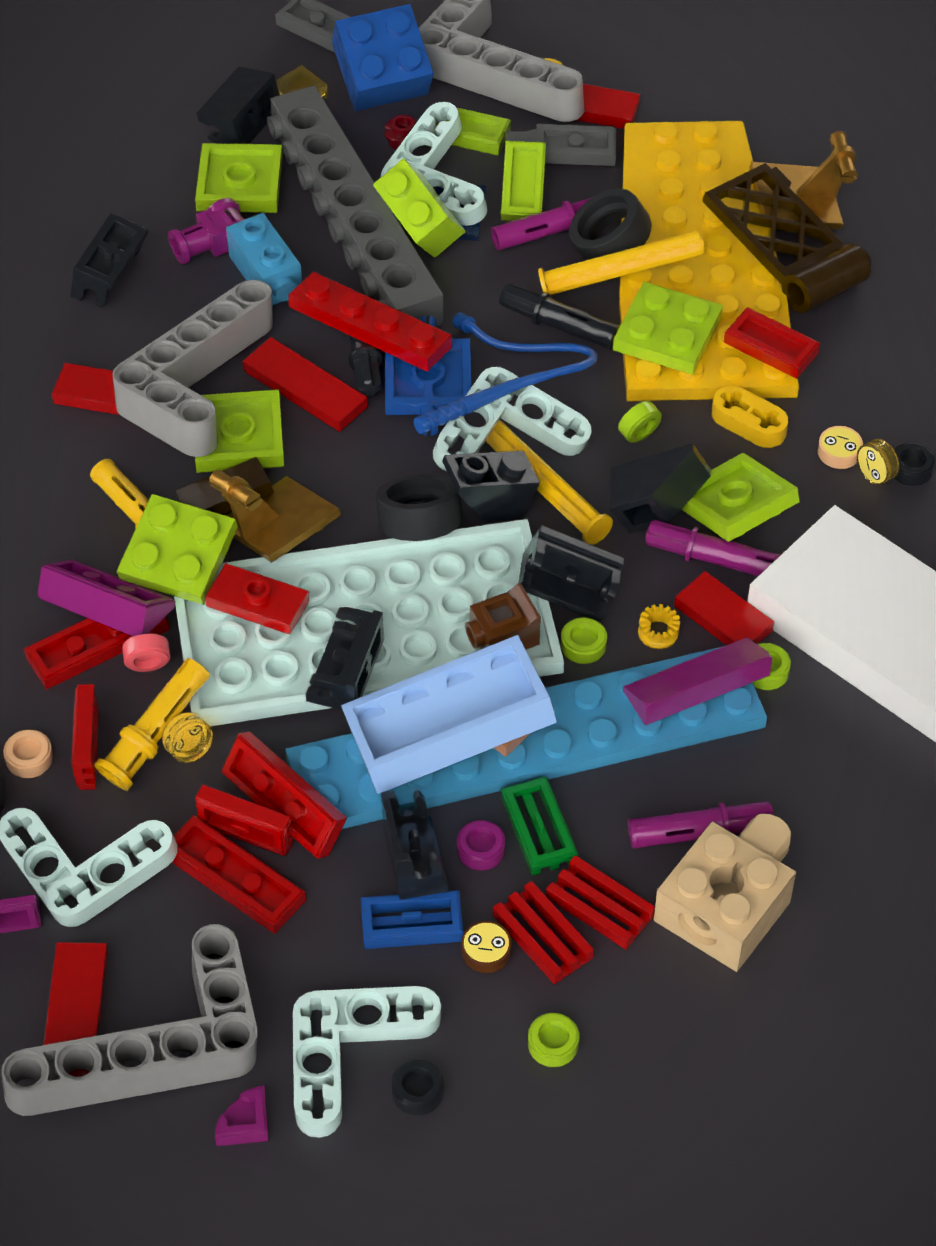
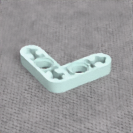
M438 102L431 105L423 113L384 166L381 177L400 160L406 159L424 175L432 187L444 188L439 198L461 225H474L480 222L487 213V204L481 188L434 170L462 129V123L456 106L448 102ZM427 145L432 147L423 156L412 154L413 150L419 146Z
M501 367L487 368L480 374L466 396L490 388L495 384L498 385L519 377ZM530 385L473 411L480 413L486 420L485 426L473 427L466 422L464 416L449 421L439 434L433 449V459L442 470L447 471L442 460L444 455H451L447 451L453 447L459 435L465 440L460 452L458 451L456 454L478 453L500 418L556 452L566 456H573L579 454L585 448L591 435V425L582 414L535 386ZM515 394L518 396V398L514 406H512L511 404H509V401L512 400L513 395ZM525 404L537 405L541 408L543 417L540 419L527 417L522 411V406ZM551 417H554L557 420L556 422L554 421L552 428L547 427ZM569 428L576 432L571 439L564 435Z
M16 808L7 812L0 820V841L55 920L67 927H76L86 923L166 868L175 859L178 845L170 828L164 822L149 820L137 825L75 868L38 815L32 810ZM23 826L35 843L29 849H27L23 841L15 833V830ZM154 839L156 842H160L161 848L153 852L152 849L147 848L146 842ZM131 851L140 863L136 867H134L127 855ZM54 857L59 860L57 869L51 875L39 877L34 874V868L41 859ZM114 863L125 866V872L118 881L114 883L100 881V874L106 866ZM89 880H91L98 892L95 895H92L85 884ZM69 895H72L79 903L72 909L63 900Z
M405 986L320 990L307 992L298 998L293 1008L294 1110L297 1126L303 1133L310 1137L318 1138L328 1136L336 1131L341 1123L340 1043L407 1040L429 1037L436 1032L441 1022V1003L435 992L427 987ZM364 1005L375 1006L382 1013L378 1021L369 1025L357 1022L353 1018V1014L356 1009ZM389 1005H396L397 1022H390ZM413 1006H423L424 1019H413ZM313 1010L322 1011V1037H312L310 1018ZM322 1053L327 1055L332 1061L331 1066L326 1071L318 1074L310 1073L303 1067L306 1057L311 1054ZM322 1089L325 1110L323 1118L315 1119L311 1112L313 1109V1090Z

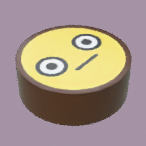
M480 921L472 924L466 929L461 940V954L464 962L469 968L479 973L499 971L508 963L511 957L510 934L502 925L493 921Z

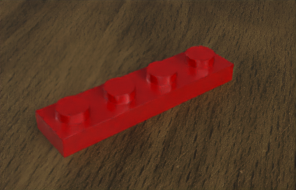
M314 271L288 294L290 308L427 372L452 348L451 334Z

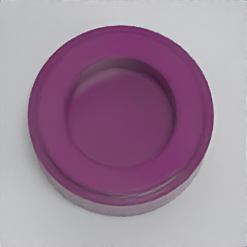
M476 820L467 823L460 829L457 835V855L459 860L466 867L473 870L483 871L494 868L502 861L505 855V836L503 831L496 824L486 820Z

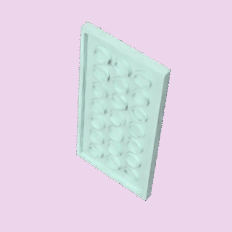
M528 519L456 529L445 536L430 540L404 541L392 538L288 553L272 563L263 557L226 562L227 564L308 590L310 601L291 635L207 607L206 601L204 605L174 596L183 660L191 658L210 673V678L190 701L191 714L201 721L203 727L331 708L306 702V691L311 686L309 681L312 674L317 671L331 636L334 622L342 621L356 625L352 621L341 620L336 617L340 607H351L372 613L374 610L383 612L384 641L363 696L481 650L480 647L477 649L472 647L465 630V623L470 621V605L508 592L518 584L522 556L533 539ZM225 563L221 564L217 576L219 575ZM527 593L541 616L540 645L529 648L526 652L539 677L564 673V660L549 601Z

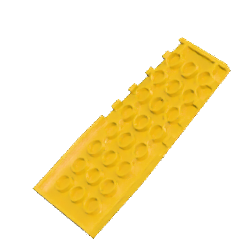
M742 121L625 124L622 189H627L636 195L650 216L652 227L650 236L645 244L693 231H700L705 252L695 257L620 276V325L643 281L723 305L722 317L693 375L623 354L627 401L713 399L718 389L728 385L742 387L761 398H797L798 379L724 343L725 332L747 307L791 328L787 296L782 292L781 284L702 202L705 192L750 171L749 167L753 159ZM751 184V190L755 191L754 184ZM729 197L721 199L727 207L742 210L743 200ZM749 202V211L761 214L759 204ZM747 223V228L753 234L768 237V227Z

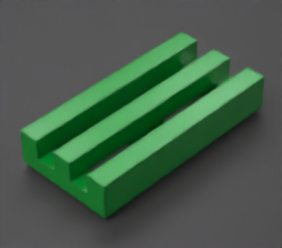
M546 776L501 789L502 803L531 876L541 874V868L549 867L550 871L559 869L560 863L566 861L569 865L571 859L575 855L578 856ZM532 792H539L562 849L554 850L531 794ZM515 797H521L543 854L541 855L537 854Z

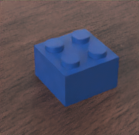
M411 4L335 21L332 45L354 112L428 95L434 73Z

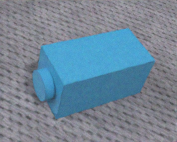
M264 213L227 226L229 257L245 280H260L267 283L272 290V306L288 301V294L302 282L301 264Z

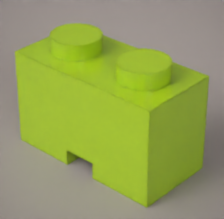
M406 159L400 160L373 184L415 243L434 258L466 232L449 208L441 201L439 195L424 175Z

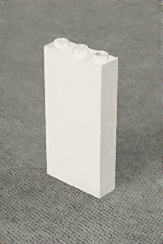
M834 505L750 584L748 603L774 621L773 631L936 742V571Z

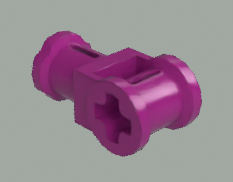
M231 198L220 199L207 210L196 214L197 224L180 231L177 229L168 231L169 244L180 264L188 263L191 257L208 250L215 257L229 252L226 227L245 220L240 214V208L236 201Z

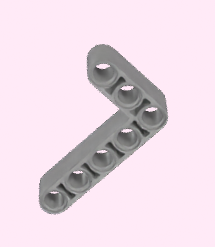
M445 0L419 27L434 73V79L561 122H571L583 115V79L579 71L480 38L492 25L491 0Z
M248 280L239 283L118 364L112 373L117 412L122 417L186 455L200 457L212 453L218 444L215 406L210 400L189 389V387L272 329L273 308L270 286L260 280Z
M210 924L200 928L192 939V976L201 1017L15 1051L5 1059L2 1065L1 1075L7 1107L16 1114L32 1116L238 1078L250 1072L256 1063L257 1024L238 941L234 932L223 925ZM218 954L223 957L220 959H209L205 956ZM220 997H228L233 999L234 1001L229 1003H219L216 1002L215 999ZM230 1041H237L243 1043L244 1046L229 1048L224 1044ZM180 1050L193 1053L192 1056L186 1058H179L172 1054ZM127 1060H137L141 1062V1064L136 1067H125L121 1065V1063ZM76 1069L89 1071L87 1075L82 1077L69 1075L71 1071ZM23 1079L37 1080L35 1084L28 1087L16 1085V1083Z

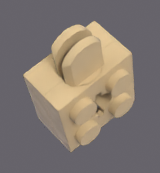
M759 814L749 822L739 836H736L712 821L658 888L654 921L738 972L791 902L796 871L781 863L789 851L791 831L788 825L777 816Z

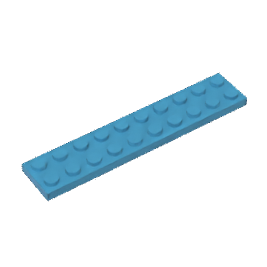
M718 647L547 687L545 689L550 697L557 722L532 732L507 757L492 748L387 791H394L398 799L399 809L406 810L414 806L413 795L418 790L424 795L428 809L499 792L502 788L545 776L549 780L765 728L767 715L753 683H750L648 725L643 724L623 692V686L721 648ZM352 733L285 749L288 766L347 817L342 829L383 819L381 793L377 794Z

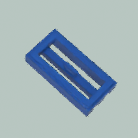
M459 890L402 900L399 899V895L360 897L364 949L461 942L463 924ZM451 908V912L422 914L419 911ZM403 912L400 916L372 918V914Z

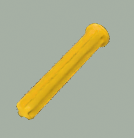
M693 231L545 272L543 267L538 268L543 293H549L551 298L553 294L702 255L705 252V246L700 231Z
M499 420L486 439V442L496 452L524 451L540 481L537 491L583 534L582 539L585 543L594 545L603 540L612 528V518L607 514H600L509 427Z

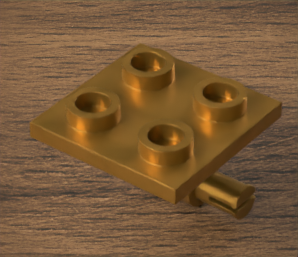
M836 131L830 135L829 141L833 151L820 167L766 163L771 169L777 167L792 182L790 188L829 229L841 230L843 220L836 196L842 182L846 184L852 183L858 177L854 165L856 154L854 148L848 145L846 133ZM751 162L749 169L752 170L764 163ZM762 179L753 183L755 191L767 194L773 193L772 189ZM759 204L761 214L770 216L771 206ZM778 208V218L799 222V217L793 211Z
M222 470L214 471L209 479V483H212L211 487L222 492V497L231 506L232 513L227 516L234 518L238 525L233 538L271 563L341 516L338 507L288 476L272 485L274 493L264 498H261V495L255 492L248 485L247 481L238 476L230 477Z

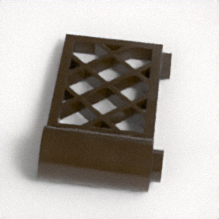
M764 163L705 192L702 202L781 284L782 292L787 296L788 305L794 311L801 314L808 312L866 281L870 277L871 259L869 254L857 244L848 243L845 245L790 188L792 182L777 167L771 169ZM762 179L772 189L773 193L767 194L751 190V184ZM729 197L743 200L742 210L727 207L721 199ZM749 202L771 206L770 216L750 212ZM778 208L793 211L799 217V222L778 218ZM747 223L768 227V237L753 234L747 228ZM776 229L796 233L797 243L775 239ZM804 235L819 238L826 246L816 248L803 245ZM774 251L796 255L795 262L784 267L774 256Z

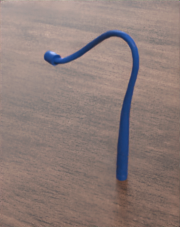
M461 312L457 313L452 320V324L456 329L465 333L472 332L481 341L497 349L514 352H576L585 354L589 358L579 363L515 378L462 397L457 401L448 403V405L437 408V410L434 409L425 415L414 418V427L419 434H424L437 428L439 425L442 426L449 423V421L467 415L527 386L587 369L596 363L598 355L592 348L581 344H524L500 341L487 335L476 326V321L473 317Z

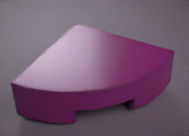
M257 1086L242 1092L239 1095L240 1098L234 1101L220 1115L215 1129L216 1146L269 1141L264 1086Z

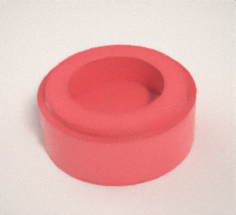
M158 634L137 635L125 641L122 646L124 664L133 671H155L164 667L170 661L169 642L164 636Z

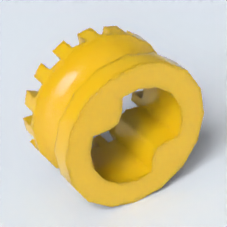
M659 604V607L651 605V608H645V611L640 615L639 639L650 648H668L678 639L680 617L676 615L675 610L671 611V607L668 605L666 608L663 607V604ZM663 622L667 624V632H663V635H660V632L655 634L653 630L650 632L651 623Z

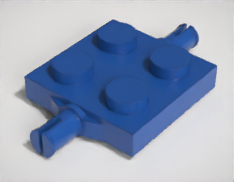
M422 316L419 320L426 323V316ZM429 316V325L436 327V319L433 316ZM470 338L452 339V348L428 372L385 352L386 415H425L427 412L434 409L437 410L441 406L448 405L450 402L465 397L471 389ZM438 427L430 430V436L438 433Z

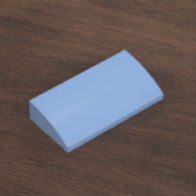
M518 635L341 705L377 794L557 722L550 697Z

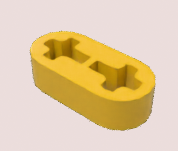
M728 385L721 387L715 392L712 403V418L717 424L763 448H773L784 442L787 435L788 416L783 409L739 386Z

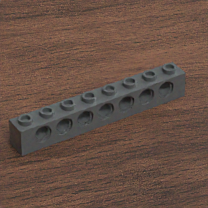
M315 85L270 98L272 115L267 117L269 131L274 140L279 139L281 141L287 163L289 165L294 164L297 168V175L302 188L310 190L317 214L326 217L333 241L342 244L349 268L351 270L356 269L359 273L360 283L365 295L368 297L372 296L373 299L418 320L422 316H426L427 324H429V316H433L436 319V326L443 324L442 292L393 212L373 186L374 181Z

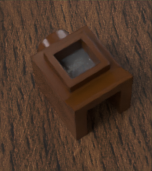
M518 583L508 592L470 605V621L465 623V630L474 649L479 647L483 649L518 635L525 650L540 645L541 616L522 584Z

